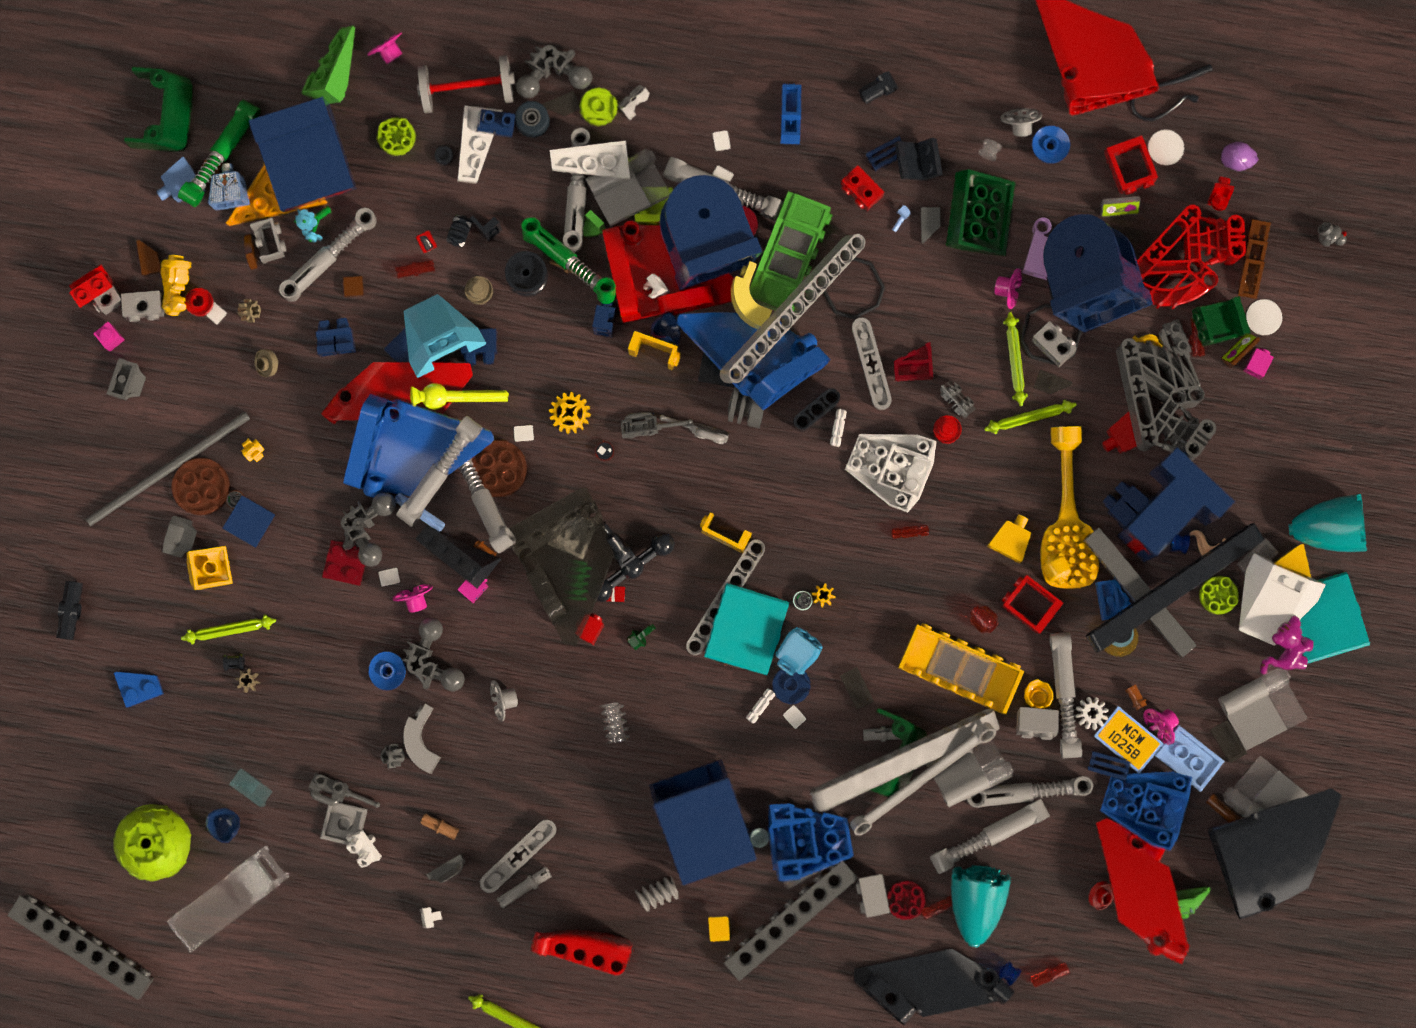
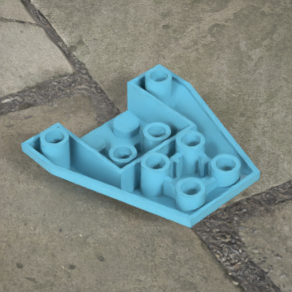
M438 294L404 310L409 363L417 378L435 370L432 364L433 361L463 346H466L468 351L471 352L486 345L479 329Z

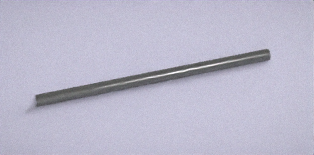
M244 411L85 518L90 526L94 525L180 467L183 463L189 461L250 420V417Z

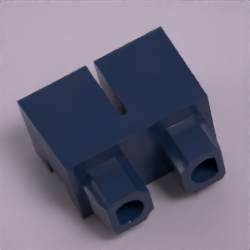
M481 109L478 114L476 132L493 135L495 130V135L512 138L515 114Z
M614 301L610 304L601 303V305L596 306L592 326L595 335L613 338L614 328L610 320L615 319L617 316Z
M346 318L336 319L337 329H330L329 320L319 321L316 336L318 344L317 354L320 357L337 355V353L340 355L356 352L353 330L349 327Z
M479 329L486 345L471 352L468 351L466 346L461 347L465 363L476 365V355H483V364H494L495 354H497V330Z
M1122 481L1115 488L1122 497L1117 501L1109 494L1102 503L1108 509L1107 513L1122 528H1125L1150 500L1134 486L1130 487Z

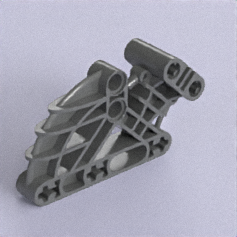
M1131 338L1125 339L1117 347L1116 355L1137 447L1141 451H1149L1156 445L1170 451V453L1178 448L1193 461L1201 454L1216 431V425L1213 421L1205 419L1199 423V419L1193 417L1186 410L1187 408L1197 406L1204 399V390L1197 386L1194 377L1183 364L1179 354L1174 356L1168 351L1166 346L1160 348L1153 345L1150 340L1143 343L1136 342ZM1142 362L1148 363L1149 368L1143 365ZM1159 369L1165 372L1166 380L1160 376ZM1149 393L1163 403L1155 416L1153 415ZM1190 394L1195 395L1196 400H1194ZM1172 396H1175L1178 399V402H1175ZM1136 401L1142 405L1146 425L1140 421ZM1179 409L1184 413V416L1181 415L1179 418L1173 416L1175 411ZM1161 432L1165 436L1164 442L1169 440L1172 443L1171 445L1158 442V436Z

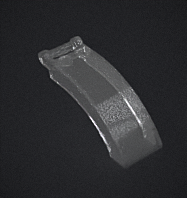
M264 846L215 886L167 921L190 953L239 918L289 878V875L282 871L269 854L270 850L267 846ZM263 857L278 877L276 880L272 878L259 859Z

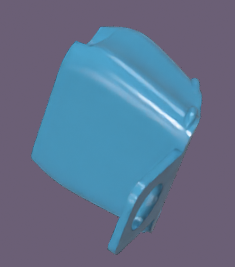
M796 627L788 633L779 650L776 651V657L780 659L777 665L790 675H793L795 672L804 674L805 670L819 657L822 645L807 631Z

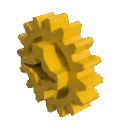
M573 392L568 397L563 393L562 399L557 396L558 402L551 403L554 409H549V412L554 414L550 417V420L556 421L553 426H560V432L566 429L567 434L570 433V430H573L576 434L577 428L583 430L582 424L589 423L586 417H591V414L586 412L590 409V406H584L587 402L586 399L581 401V395L578 394L574 397ZM566 401H574L576 403L572 405L567 404ZM561 407L562 414L558 417L557 411ZM568 409H569L570 411L574 410V411H573V414H574L573 417H571L570 415H568V416L566 417V415H567V412H566V411H567ZM582 409L583 415L580 420L578 418V412ZM573 422L574 425H565V423Z

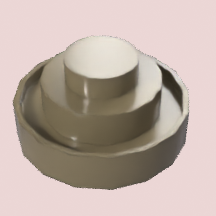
M476 276L467 282L465 294L471 303L482 305L491 299L493 287L487 278Z
M270 349L259 350L254 359L256 371L262 377L275 375L278 368L276 355Z

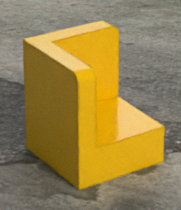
M709 917L710 942L730 940L728 917Z

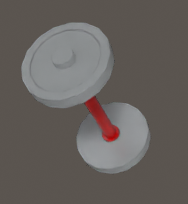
M507 55L499 56L501 72L499 76L431 85L427 66H418L419 84H417L418 96H421L424 113L433 112L432 92L494 84L502 85L505 103H512V84H515L513 72L510 73Z

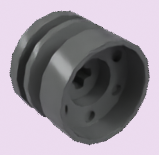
M735 387L729 400L727 410L728 422H733L734 415L736 414L739 415L737 424L742 422L743 417H747V426L760 429L764 410L750 396L741 394Z

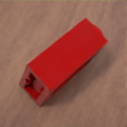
M1143 136L1113 145L1104 151L1120 194L1126 193L1128 195L1137 191L1136 188L1142 186L1144 188L1151 187L1158 179ZM1139 148L1150 176L1125 184L1115 156Z
M1028 575L1024 576V578L1020 576L1014 583L1016 587L1012 593L1008 591L1003 597L1002 601L1004 604L1002 607L1036 634H1040L1063 605V602ZM1025 584H1028L1052 603L1036 625L1009 605Z

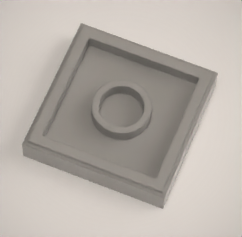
M339 802L334 806L328 805L320 839L348 845L349 842L346 839L348 834L363 831L368 809Z

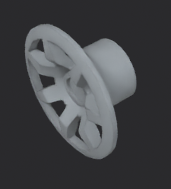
M1030 108L1014 109L1001 115L1002 122L1012 124L1013 135L1015 136L1030 135L1032 133L1031 123L1042 118L1040 111Z
M493 680L490 686V694L494 693L496 695L491 697L493 702H497L494 712L498 720L503 722L505 719V709L517 707V695L514 688L501 690L498 683Z

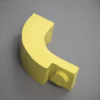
M750 261L747 266L743 265L739 276H742V278L736 276L733 279L731 299L739 317L751 327L759 329L770 317L772 310L757 304L750 295L749 285L757 265Z

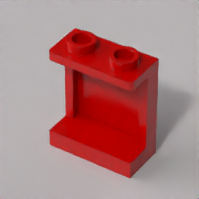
M102 264L69 284V287L72 289L70 290V295L80 308L113 287L112 279Z

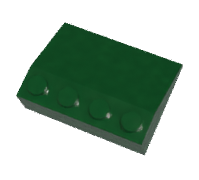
M969 169L956 172L946 246L963 251L1006 256L1015 182Z

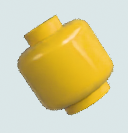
M1055 554L1044 560L1045 564L1042 568L1050 582L1057 581L1058 584H1061L1068 580L1067 576L1071 573V568L1064 556Z

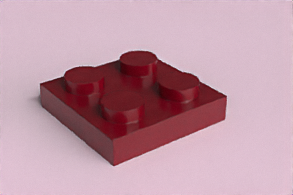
M331 540L322 577L361 586L365 565L359 561V547L354 546L349 550H345L343 548L344 543Z

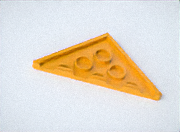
M264 164L247 190L250 205L236 207L226 224L232 226L295 212L297 209L303 210L326 205L327 201L322 200L285 213L280 211Z

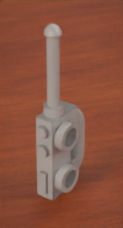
M661 415L659 417L661 421H679L673 418L666 417L664 415ZM696 422L692 423V425H682L692 430L695 437L710 439L718 444L726 443L730 433Z

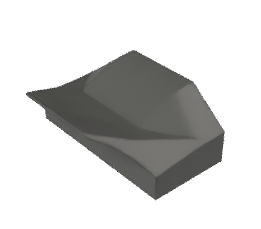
M119 358L106 394L125 401L131 397H139L146 377L139 370L138 364Z
M177 516L172 517L164 539L163 553L183 558L184 553L192 550L197 530L192 525L193 521Z
M460 854L426 875L429 880L440 883L446 882L462 872L466 860Z

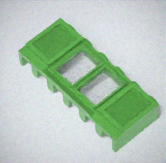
M788 191L749 289L752 299L757 304L776 310L801 284L804 277L810 274L812 266H809L811 259L815 260L819 251L816 248L818 241L822 242L826 233L823 231L825 224L829 225L833 215L830 214L831 207Z

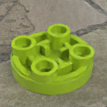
M399 117L390 118L382 122L377 133L380 147L386 153L394 156H400L409 152L414 146L416 139L412 125L406 119Z
M1211 577L1200 588L1199 599L1201 605L1212 614H1225L1231 611L1238 603V589L1229 577Z

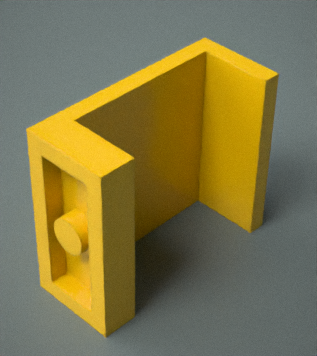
M634 331L628 347L629 355L637 357L642 343L670 353L668 369L672 370L673 366L677 367L681 357L678 352V346Z
M710 512L709 516L705 515L700 523L703 534L743 554L752 533L744 530L739 542L736 543L708 529L714 519L713 513Z

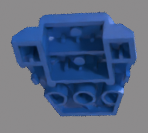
M792 804L769 805L768 837L772 866L776 870L779 881L799 880L853 857L848 818L828 813L820 814L812 812V809L796 808Z

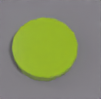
M593 88L584 94L579 106L584 120L595 126H603L613 120L618 106L617 100L610 94L611 92L602 88Z

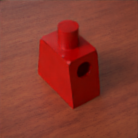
M1127 412L1106 431L1110 437L1102 442L1106 452L1117 448L1119 453L1122 454L1137 448L1130 413Z

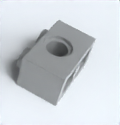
M160 291L121 294L122 316L129 322H138L140 318L158 320L159 317L164 316L162 308L163 294ZM147 303V308L144 311H139L140 304Z

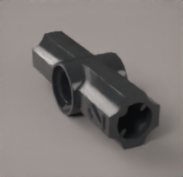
M65 581L63 599L58 607L59 623L56 638L74 640L77 620L80 618L82 609L80 600L83 583Z

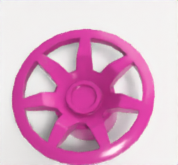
M402 32L387 39L382 45H378L367 55L379 52L388 64L403 54L395 43V40Z
M1020 268L1015 269L1011 278L999 276L995 284V295L1007 297V307L1009 309L1016 305L1017 300L1014 298L1018 299V292L1015 291V288H1019L1022 284Z
M431 584L415 586L413 592L403 590L394 595L392 599L393 601L405 600L409 613L417 612L427 607L423 594L429 592L433 586Z
M1146 709L1143 714L1146 725L1149 722L1154 723L1149 729L1151 731L1159 730L1156 738L1167 745L1173 744L1175 741L1173 728L1179 724L1174 712L1166 709L1159 713L1154 709Z

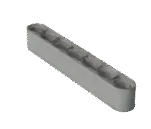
M753 540L748 544L687 641L686 649L689 654L693 656L699 655L706 647L711 632L709 635L704 636L700 633V627L707 625L712 630L713 618H711L710 612L713 609H718L721 601L720 596L724 591L726 583L731 584L730 580L732 577H739L741 584L738 587L743 588L765 552V545L762 541ZM759 544L762 551L754 554L751 551V546ZM742 561H750L752 564L751 568L743 570L740 566ZM693 641H697L701 645L700 650L697 652H693L689 648L690 643Z

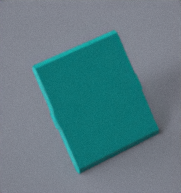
M1344 572L1317 580L1326 585L1318 602L1300 619L1302 636L1314 641L1312 651H1306L1302 656L1307 657L1308 663H1312L1369 646L1370 641L1348 573Z
M726 583L717 614H715L713 619V627L704 657L767 675L776 645H778L780 640V632L789 602Z

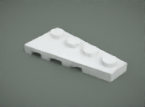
M472 106L464 107L458 171L459 182L477 183L493 135L476 132L480 110L485 109L502 112V110Z
M625 141L550 150L552 171L630 179Z

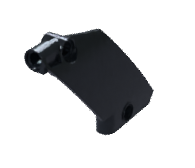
M953 949L854 969V982L903 1025L908 1022L915 1012L921 1017L994 1002H999L1002 1005L1015 992L997 975L994 969L984 968ZM984 973H988L991 976L989 983L984 981ZM887 993L891 994L894 998L892 1004L887 1003L885 1000Z

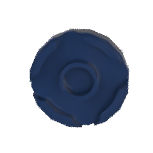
M783 669L776 673L772 682L775 696L786 704H797L803 701L809 694L811 687L810 679L806 672L804 674L795 672L793 675H790Z

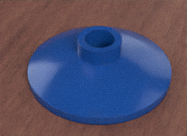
M1046 126L1035 134L1032 141V149L1039 160L1050 164L1057 163L1067 156L1070 150V140L1066 132L1061 128ZM1047 144H1053L1054 148L1048 149Z
M393 652L379 653L370 662L369 677L372 683L379 689L393 690L400 686L405 678V664ZM389 667L392 669L391 674L387 672Z

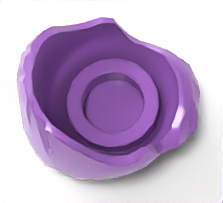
M1234 142L1227 145L1221 155L1223 165L1235 171L1251 168L1259 159L1256 157V152L1243 142Z

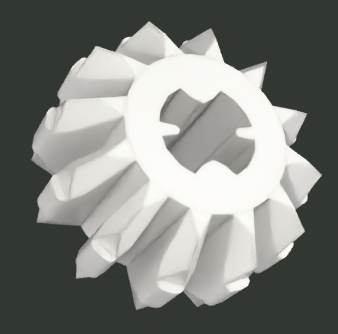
M1087 697V704L1083 700L1080 701L1083 708L1076 707V710L1081 711V714H1076L1075 717H1082L1079 725L1086 722L1085 729H1089L1090 725H1092L1093 730L1097 729V723L1099 726L1104 725L1100 719H1108L1107 716L1103 715V713L1108 712V709L1101 708L1105 705V702H1101L1098 705L1099 698H1094L1092 703L1091 697ZM1090 708H1093L1092 711H1096L1093 719L1087 714V712H1090Z

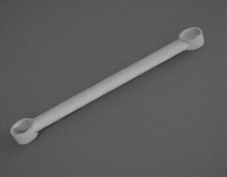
M985 722L980 724L975 729L974 735L868 814L854 818L850 823V827L855 835L867 833L873 822L979 743H986L992 740L996 735V731L991 723Z

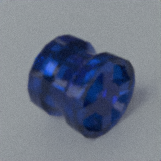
M1177 534L1171 540L1170 551L1175 552L1177 550L1182 554H1186L1190 536H1180Z
M1008 961L998 976L1001 979H1005L1007 984L1011 986L1017 980L1022 970L1013 967V964Z

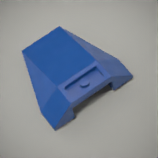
M1176 772L1128 774L1126 780L1111 777L1100 811L1150 845L1171 851L1178 838L1189 802L1192 777Z

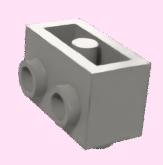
M1020 707L1017 711L1016 735H1022L1021 737L1033 738V736L1041 737L1043 740L1055 738L1058 734L1059 710Z
M882 874L858 878L859 882L855 884L857 894L862 896L863 902H859L861 914L865 913L866 917L890 913Z

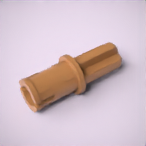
M424 814L421 819L422 825L437 831L436 834H443L452 840L455 839L459 828L445 823L443 819L440 821L428 814Z

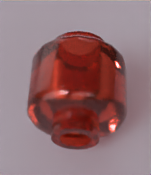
M987 605L976 606L970 612V624L982 634L991 633L999 624L998 615Z

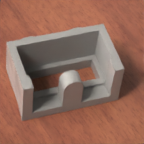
M273 218L250 224L256 237L255 243L259 248L261 255L259 257L263 264L285 257L284 252L287 249L284 240L280 241L278 234L282 232L278 222L275 223ZM272 228L278 252L269 254L263 230Z

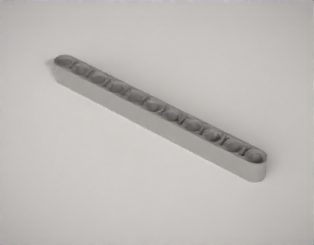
M846 235L725 364L720 371V378L723 382L738 383L746 377L863 250L865 239L862 235ZM744 357H745V359H746L745 365H744V363H743V358H744Z
M994 709L983 710L810 790V794L816 811L831 808L950 753L974 735L975 729L982 723H991L995 731H997L1000 727Z

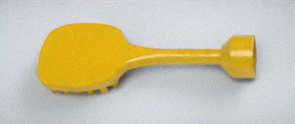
M1078 426L1051 428V444L1061 451L1062 501L1058 520L1044 532L1041 542L1040 559L1044 580L1050 586L1071 589L1091 585L1096 580L1099 569V559L1083 541L1093 530L1079 519L1074 500L1072 450H1075L1082 443V428ZM1055 554L1064 556L1071 568V573L1067 576L1068 580L1061 584H1058L1057 581L1050 582L1042 568L1045 564L1044 560Z

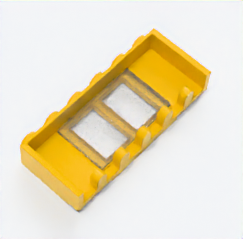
M922 623L920 626L917 624L898 668L1005 715L1024 673L1023 670H1020L1021 666L1010 662V664L1002 662L1003 658L997 655L988 656L985 654L986 651L975 646L972 649L963 640L957 639V641H954L945 632L939 631V633L931 631L932 627Z

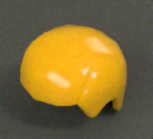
M1036 679L1029 682L1025 688L1024 699L1031 708L1045 709L1053 701V691L1048 683Z

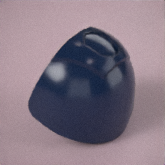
M666 313L656 319L651 325V336L672 345H678L681 341V333L675 316L672 313Z
M227 808L217 809L207 816L206 827L216 840L228 843L239 831L240 818L235 812Z

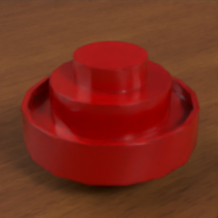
M195 288L186 295L185 304L187 310L192 315L198 317L205 316L212 310L214 299L207 290Z
M946 415L940 417L935 422L933 433L939 442L950 444L959 438L962 428L960 422L955 417Z
M1106 881L1097 883L1090 890L1089 903L1097 910L1107 908L1114 899L1112 886Z

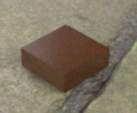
M362 276L343 277L344 297L364 296Z

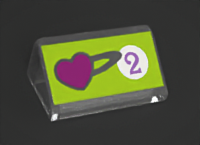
M1139 196L1103 199L1100 203L1101 217L1137 215L1141 199Z

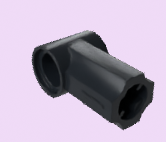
M887 71L875 78V81L860 88L858 92L862 101L867 105L883 95L888 96L899 87L891 73Z

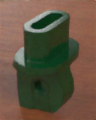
M651 624L641 633L632 630V634L627 638V641L635 650L641 646L645 647V637L654 631L656 627Z

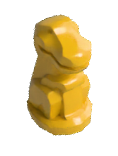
M168 255V260H162L161 276L164 288L162 308L167 315L178 316L180 312L186 310L185 297H181L180 292L185 291V284L189 281L188 269L191 268L192 263L184 261V256Z

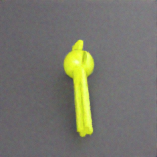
M437 383L427 385L423 391L411 387L410 393L413 406L423 402L427 408L433 410L442 408L446 402H507L509 396L507 390L446 391L444 386Z

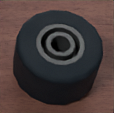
M528 101L517 108L515 123L522 135L536 138L546 132L549 126V115L541 103Z

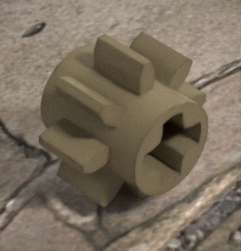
M244 299V303L238 304L237 314L241 317V321L252 323L255 322L254 318H260L261 308L257 304L258 301Z
M248 669L247 673L240 671V678H235L240 683L237 688L244 687L245 693H248L249 688L256 691L254 686L260 684L256 679L259 674L255 673L252 675L251 669ZM249 676L252 682L247 684L244 682V679H247Z

